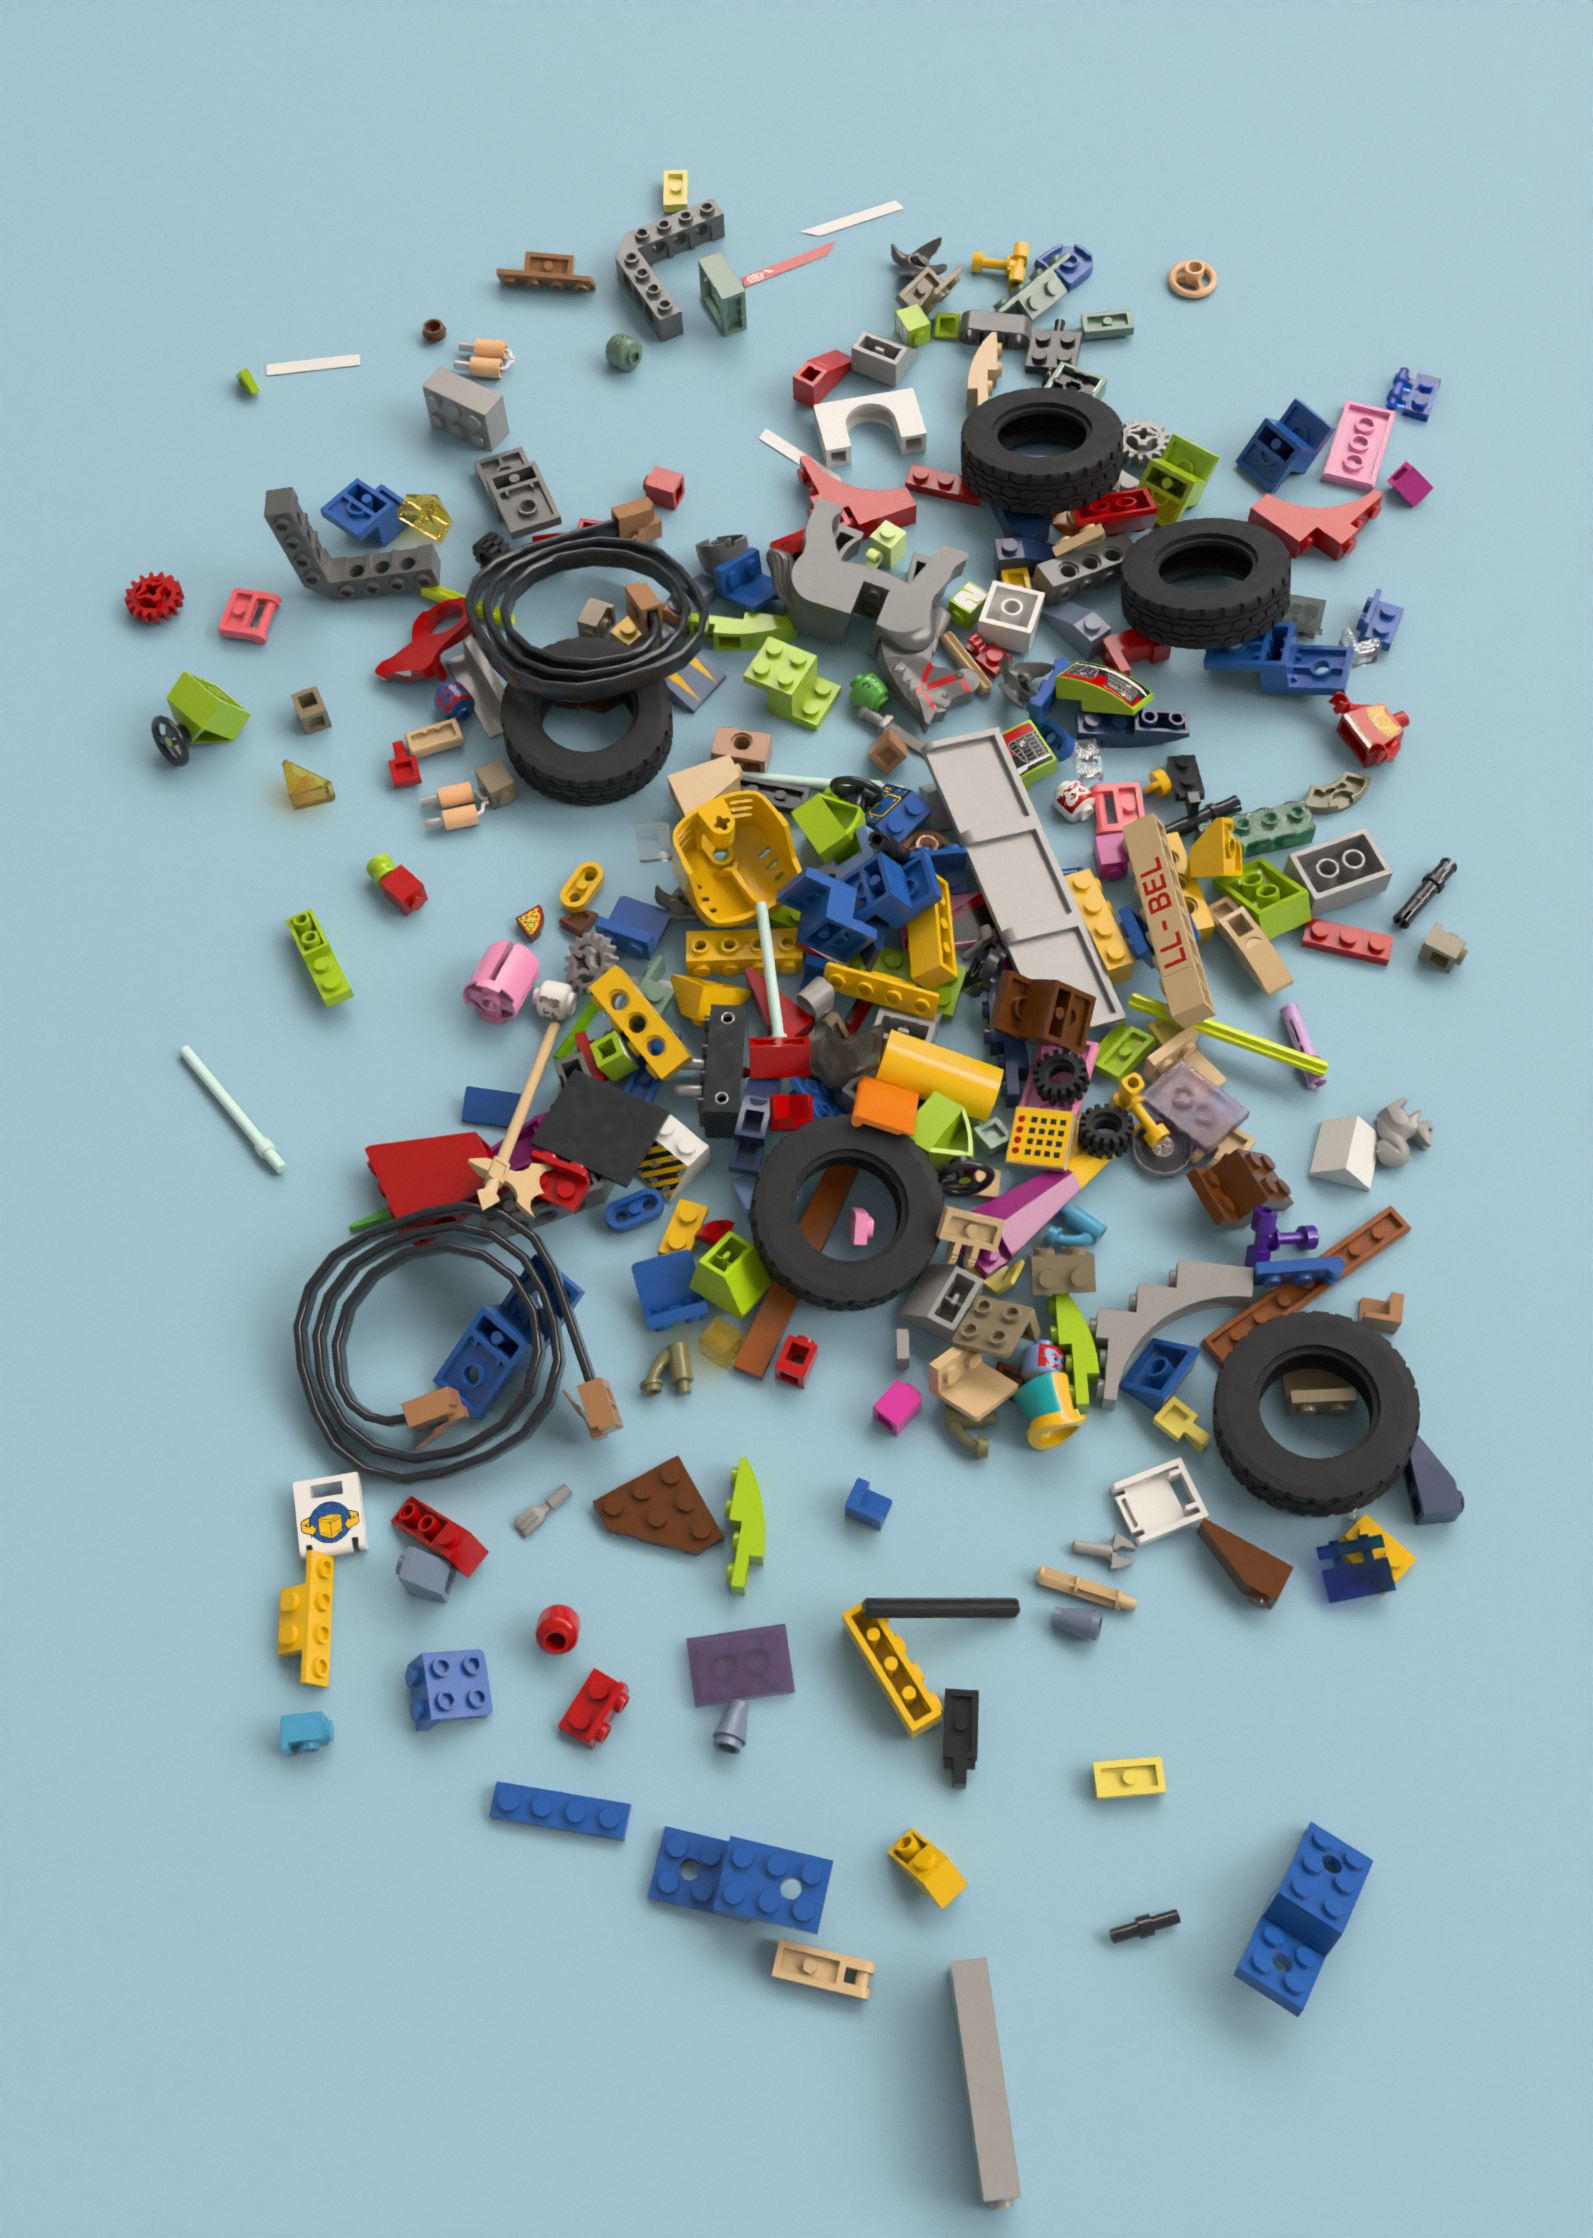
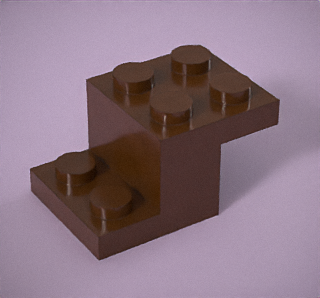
M1002 970L988 1028L1029 1045L1056 1046L1061 1049H1068L1070 1053L1075 1051L1077 1054L1083 1055L1097 997L1059 980L1030 979L1011 970Z
M1236 1149L1209 1170L1194 1167L1185 1174L1216 1226L1244 1229L1251 1224L1255 1207L1286 1210L1294 1204L1289 1196L1291 1194L1290 1188L1276 1175L1274 1171L1275 1164L1272 1159L1263 1153Z

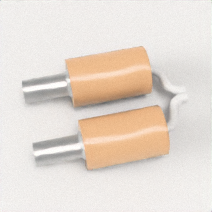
M476 338L475 343L459 342V351L474 352L475 357L472 356L470 361L454 360L453 366L454 369L468 370L471 376L501 379L503 371L507 370L511 364H515L516 358L512 357L507 341ZM509 354L510 361L503 367L502 360H506Z
M470 782L437 788L438 794L419 798L421 807L441 804L442 809L475 802L473 794H477L483 800L481 809L478 812L475 804L443 810L442 817L424 820L426 830L445 826L446 831L478 825V816L484 812L485 805L489 804L488 796H482L479 790H472Z

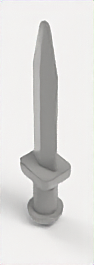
M861 706L859 708V718L861 720L865 718L878 726L877 731L880 735L890 728L904 744L922 754L921 748L926 742L893 723L894 716L887 714L885 717H882L873 710H868L867 707Z

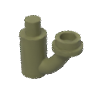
M672 1343L656 1357L646 1380L639 1384L643 1395L654 1396L662 1392L663 1381L658 1378L666 1365H669L671 1381L673 1385L677 1386L678 1394L684 1396L691 1393L690 1383L694 1381L687 1343Z
M946 1403L944 1425L947 1426L952 1437L967 1449L976 1453L977 1460L988 1458L989 1439L978 1435L977 1441L968 1435L962 1427L983 1429V1424L996 1425L997 1412H990L980 1421L975 1422Z

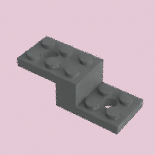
M522 446L474 461L475 470L499 523H505L512 540L562 524L561 516L536 462L528 461Z

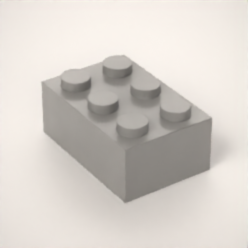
M441 366L422 385L430 422L434 426L443 428L455 436L464 438L476 446L483 447L491 452L509 433L503 395Z
M1363 828L1289 854L1283 873L1308 891L1311 917L1386 891L1393 871L1367 828Z

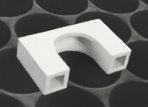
M913 388L813 405L814 426L826 468L851 464V443L848 432L851 428L863 422H878L888 426L895 434L901 455L926 451L927 432Z

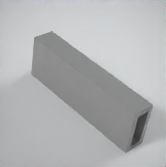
M987 1957L951 1961L948 1967L979 2200L980 2203L988 2202L989 2210L1014 2207L1013 2198L1021 2197Z

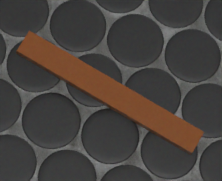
M834 1166L825 1169L804 1213L799 1228L806 1240L821 1253L860 1168ZM773 1279L733 1364L734 1370L761 1381L800 1300L787 1292L788 1289L784 1286L781 1287L775 1279Z
M1390 1205L1319 1257L1336 1256L1345 1262V1269L1338 1281L1339 1283L1409 1233L1411 1227ZM1313 1281L1304 1286H1297L1294 1283L1281 1284L1208 1335L1200 1344L1221 1368L1228 1353L1233 1351L1232 1347L1243 1336H1247L1248 1331L1261 1323H1267V1320L1274 1317L1286 1316L1289 1313L1301 1311L1335 1285H1326L1322 1281Z

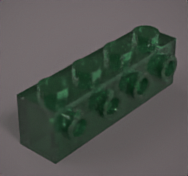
M1305 800L1297 802L1288 801L1279 806L1271 808L1262 807L1253 812L1236 813L1227 817L1232 818L1234 823V830L1230 831L1234 838L1239 839L1241 843L1242 859L1312 843L1317 828ZM1213 819L1197 824L1194 842L1214 821Z

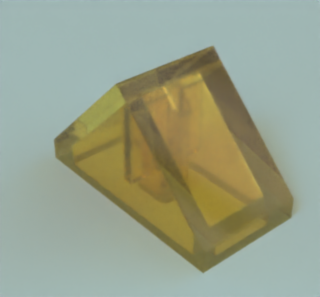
M406 494L397 511L399 519L441 543L453 522L436 494Z
M284 760L282 766L288 794L294 810L335 800L336 795L331 781L290 761Z

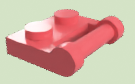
M234 588L218 627L220 636L251 640L255 644L264 645L268 638L266 632L274 611L280 606V597L273 593ZM259 604L265 605L257 628H252L251 625Z
M1140 782L1094 785L1089 789L1095 796L1096 836L1123 833L1122 826L1145 816ZM1106 797H1112L1116 824H1108L1104 801Z

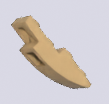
M997 332L990 333L973 358L968 376L966 407H978L983 402L989 400L988 396H992V388H996L997 377H1002V362H997V359H1001L1002 343H997Z
M1229 896L1207 906L1216 931L1233 949L1238 963L1267 997L1293 984V979L1278 953L1243 906L1238 908Z

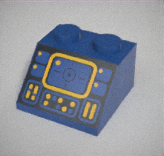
M886 783L882 787L885 794L884 799L878 804L865 805L863 812L865 813L866 826L875 831H881L885 835H892L902 845L927 822L933 809L913 790Z

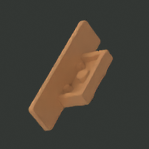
M526 251L524 271L497 268L496 271L500 281L508 286H516L519 283L526 284L531 288H540L542 285L550 286L555 290H564L565 288H574L579 292L596 290V283L593 277L574 275V255Z

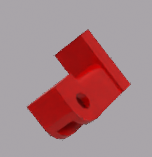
M1132 628L1101 638L1105 650L1099 651V656L1106 667L1130 676L1131 668L1129 664L1148 658L1150 664L1169 659L1172 647L1151 641Z

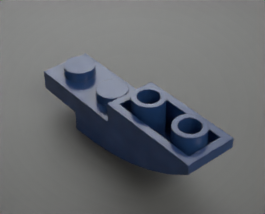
M1142 708L1134 715L1077 710L1075 716L1076 739L1101 741V748H1134L1159 745L1187 738L1190 735L1188 711Z
M994 990L988 992L987 1001L982 1002L981 1005L982 1019H987L988 1027L996 998ZM984 1027V1045H989L990 1056H997V1067L1004 1069V1079H1002L999 1089L1000 1097H1005L1006 1108H1016L1020 1096L1019 1081H1027L1030 1068L1026 1045L1022 1041Z
M749 1078L734 1132V1143L728 1165L729 1172L758 1176L771 1127L770 1095H779L782 1078Z

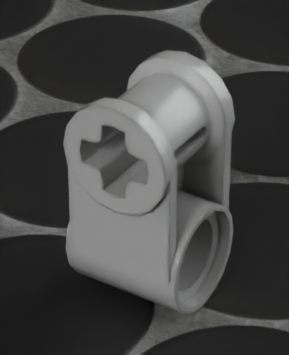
M817 976L796 995V1005L813 1018L814 1027L830 1011L835 1012V991L829 982Z

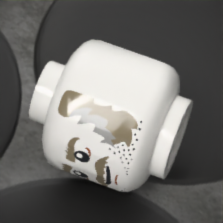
M546 980L540 988H535L532 1004L536 1005L539 1016L562 1021L568 1015L572 1016L574 1014L577 994L573 993V989L569 984Z

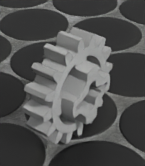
M1145 417L1142 422H1139L1136 418H1133L1132 424L1125 421L1123 425L1122 460L1128 459L1127 465L1130 466L1134 462L1137 463V468H1140L1142 464L1147 466L1150 459L1161 458L1169 443L1170 436L1169 432H1164V425L1157 427L1156 420L1148 423Z
M593 932L591 934L583 933L582 938H575L576 946L569 945L568 949L571 955L565 956L569 966L564 968V972H569L570 974L566 981L573 983V991H579V994L587 996L594 995L588 987L614 966V962L619 960V957L613 956L617 948L614 945H610V938Z

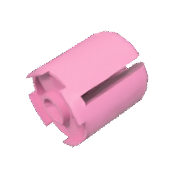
M500 940L491 944L463 990L462 997L465 1004L468 1005L470 1002L476 1009L482 1012L480 1018L491 1023L502 1025L505 1020L513 1018L515 1020L539 976V962L536 956L525 946L519 943L514 945L512 941Z

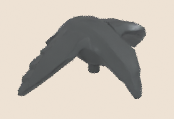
M939 237L926 243L911 255L902 253L894 244H891L892 259L902 267V270L896 274L904 278L915 279L927 266L936 275L944 273L947 270L945 263L929 265V260L932 255L937 253L942 238Z
M1007 654L1000 660L998 667L1005 681L999 685V688L1013 703L1023 709L1024 705L1018 699L1029 702L1031 696H1036L1037 693L1030 686L1032 680L1050 673L1053 669V664L1022 662L1017 663L1013 668L1009 654Z
M658 885L655 886L654 897L657 904L671 912L667 915V918L685 922L699 920L698 915H696L695 910L688 902L681 887H678L670 895L661 890Z

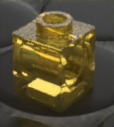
M718 1316L715 1317L698 1340L700 1353L725 1370L738 1355L744 1343L743 1332Z

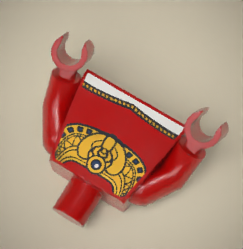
M1337 692L1328 702L1335 706L1333 708L1335 714H1342L1336 731L1365 769L1374 763H1391L1401 748L1403 728L1409 725L1408 715L1404 711L1392 715L1387 707L1381 703L1376 705L1353 704L1349 702L1348 697L1344 693Z

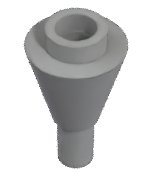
M941 606L933 607L936 632L932 656H935L940 636L944 633L952 619L947 609Z

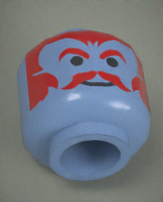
M1044 1339L1034 1341V1344L1023 1349L1021 1376L1029 1382L1044 1374L1062 1372L1063 1352L1053 1346L1052 1341Z

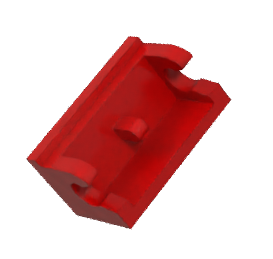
M809 1037L749 1038L750 1079L792 1078L793 1076L811 1077Z

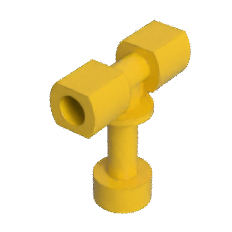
M1016 242L1013 256L1008 255L1007 260L984 258V252L974 251L971 272L981 273L982 268L1006 270L1005 276L1009 275L1008 289L1012 291L1020 283H1024V267L1027 266L1030 244Z
M1133 1072L1119 1083L1117 1087L1118 1092L1113 1094L1109 1101L1110 1108L1114 1109L1115 1105L1120 1106V1112L1124 1109L1128 1113L1132 1112L1147 1132L1143 1138L1150 1147H1154L1166 1139L1170 1132L1163 1123L1156 1125L1141 1105L1145 1099L1138 1095L1142 1092L1145 1084L1142 1077Z

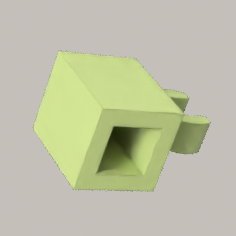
M885 520L870 536V549L865 554V557L869 560L865 565L877 569L882 564L891 570L906 554L907 532Z

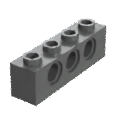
M1124 533L1098 544L1087 546L1037 564L1031 584L1037 591L1045 593L1044 601L1047 605L1063 602L1070 597L1085 594L1100 586H1107L1121 579V562L1133 543Z

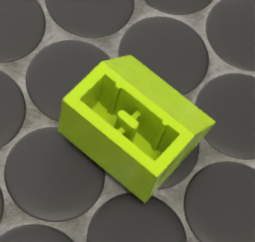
M729 1230L698 1261L689 1288L741 1320L768 1292L772 1282L756 1247Z

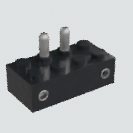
M711 1004L710 1016H705L704 1018L706 1042L702 1043V1059L695 1058L682 1069L700 1070V1085L677 1084L674 1086V1094L677 1096L698 1097L697 1112L699 1113V1126L704 1127L706 1138L734 1139V1132L745 1094L746 1078L750 1076V1069L747 1068L749 1042L747 1006Z

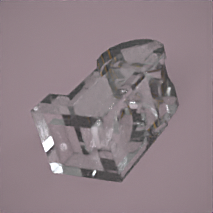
M1096 739L1074 740L1075 747L1072 761L1076 780L1081 782L1087 789L1094 785H1101L1104 770Z

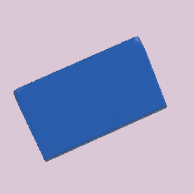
M467 1086L464 1095L462 1122L509 1128L522 1094Z

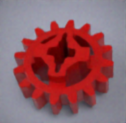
M150 572L148 578L140 575L138 583L135 581L131 582L133 589L125 590L127 597L124 600L130 615H134L138 622L144 619L147 625L151 620H155L158 625L162 618L170 621L169 615H178L179 613L176 608L184 606L182 600L185 599L179 581H175L172 575L165 578L163 572H160L158 576H154L153 572Z

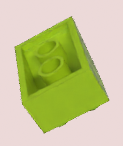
M1262 857L1243 864V876L1215 877L1212 879L1213 885L1223 898L1229 896L1238 908L1243 906L1268 940H1272L1276 936L1298 928L1300 925L1312 920L1308 891Z

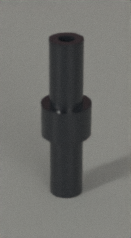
M1173 1909L1151 1917L1149 1914L1135 1917V1922L1109 1929L1113 1944L1138 1936L1141 1939L1153 1936L1155 1931L1179 1924L1181 1921L1177 1909Z

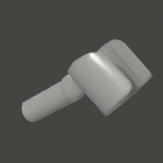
M989 924L980 927L978 932L981 939L962 956L968 960L987 941L990 940L997 943L998 936L995 928L991 929Z

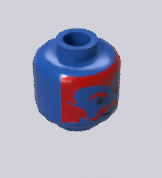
M446 682L437 689L434 704L446 720L456 717L457 722L470 718L475 707V700L461 683Z

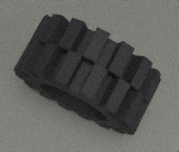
M495 532L487 533L472 546V550H474L472 553L476 556V562L480 563L481 566L479 567L481 569L494 558L512 550L509 548L508 542L505 543L504 538L498 537V534Z
M1058 1049L1053 1050L1054 1055L1050 1056L1047 1052L1043 1054L1044 1061L1040 1058L1036 1061L1037 1067L1034 1066L1033 1068L1034 1084L1037 1094L1041 1096L1042 1101L1046 1102L1048 1100L1051 1106H1055V1103L1058 1102L1059 1107H1065L1064 1102L1068 1101L1071 1106L1075 1104V1097L1080 1101L1083 1098L1082 1092L1086 1094L1088 1091L1087 1085H1090L1086 1063H1084V1059L1081 1056L1078 1057L1075 1051H1072L1069 1055L1068 1049H1063L1062 1054H1059ZM1059 1072H1069L1072 1074V1078L1065 1083L1054 1084L1050 1082V1078Z
M1105 1103L1104 1108H1101L1100 1104L1094 1105V1110L1089 1107L1086 1109V1113L1083 1112L1081 1114L1078 1143H1081L1083 1151L1088 1149V1155L1092 1156L1094 1153H1097L1098 1159H1102V1155H1107V1160L1113 1159V1154H1115L1119 1158L1123 1152L1127 1153L1129 1147L1132 1146L1134 1123L1133 1117L1128 1116L1127 1110L1124 1109L1120 1112V1106L1115 1105L1114 1109H1112L1110 1104ZM1110 1129L1116 1133L1103 1134L1098 1132L1097 1130Z

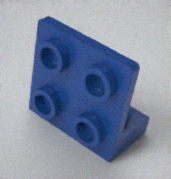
M750 547L740 557L726 561L713 569L717 596L720 599L747 609L750 612L759 611L765 605L779 599L773 589L771 577L762 574L759 549Z
M948 844L943 846L942 849L931 850L930 847H918L914 849V852H909L908 862L922 852H926L931 856L935 873L949 884L950 895L968 893L965 867L966 847H960L958 844Z

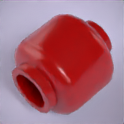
M562 1604L545 1608L540 1613L535 1631L536 1642L539 1647L552 1655H563L570 1652L576 1646L579 1638L580 1619L577 1613L569 1606Z

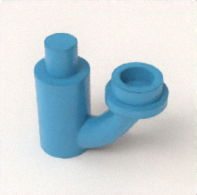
M1066 1204L1058 1214L1066 1218L1065 1224L1080 1235H1063L1062 1228L1052 1226L1045 1234L1043 1241L1047 1243V1247L1051 1248L1054 1245L1084 1247L1092 1243L1097 1244L1106 1232L1107 1226L1078 1206L1071 1208Z

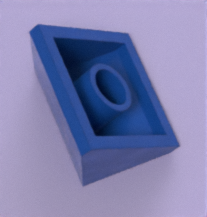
M1152 1338L1120 1382L1119 1387L1146 1407L1158 1413L1172 1398L1190 1373L1200 1351L1194 1346Z

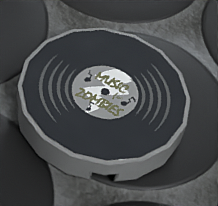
M1155 1120L1156 1125L1163 1123L1170 1132V1135L1154 1147H1150L1143 1138L1147 1132L1143 1127H1140L1134 1136L1132 1151L1135 1163L1143 1172L1152 1177L1160 1178L1161 1176H1176L1186 1169L1192 1156L1193 1144L1190 1135L1182 1126L1173 1121Z

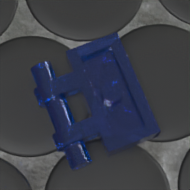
M1402 367L1399 373L1394 376L1393 389L1388 392L1386 407L1391 411L1395 410L1397 406L1404 408L1402 416L1427 422L1442 379L1417 373L1414 380L1408 376L1410 373L1409 369ZM1402 391L1410 392L1409 396L1404 395Z
M1368 1533L1358 1535V1539L1339 1542L1337 1539L1328 1541L1329 1545L1316 1547L1319 1560L1332 1558L1334 1568L1321 1570L1330 1604L1396 1591L1388 1557L1374 1559L1372 1552L1373 1549L1385 1547L1382 1534L1368 1536ZM1362 1552L1364 1562L1344 1565L1343 1555Z

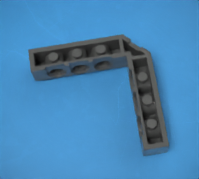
M713 199L626 233L616 254L618 281L661 342L684 334L682 311L651 269L652 264L666 258H674V255L689 249L693 250L696 246L708 241L713 242L725 237L724 214Z
M293 487L266 491L264 517L304 587L337 600L440 586L441 560L433 544L420 545L417 548L405 550L392 549L391 552L378 554L367 553L364 556L347 558V556L331 558L327 549L323 548L319 542L317 531H313L308 521L307 513L302 511L298 503V496Z
M582 1052L554 1061L557 1077L562 1089L574 1069L591 1076ZM588 1171L591 1185L576 1213L605 1203L615 1183ZM514 1193L499 1197L500 1201L491 1206L505 1210L529 1229L572 1215L569 1212L533 1198L530 1207L535 1218L528 1217L515 1206L516 1199ZM480 1216L484 1228L495 1230L504 1238L519 1234L518 1231L504 1221Z

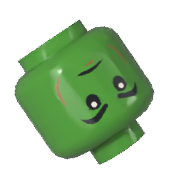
M873 673L866 674L865 676L859 674L850 683L852 690L850 691L849 698L858 708L864 706L868 710L870 709L878 713L890 700L888 697V686Z

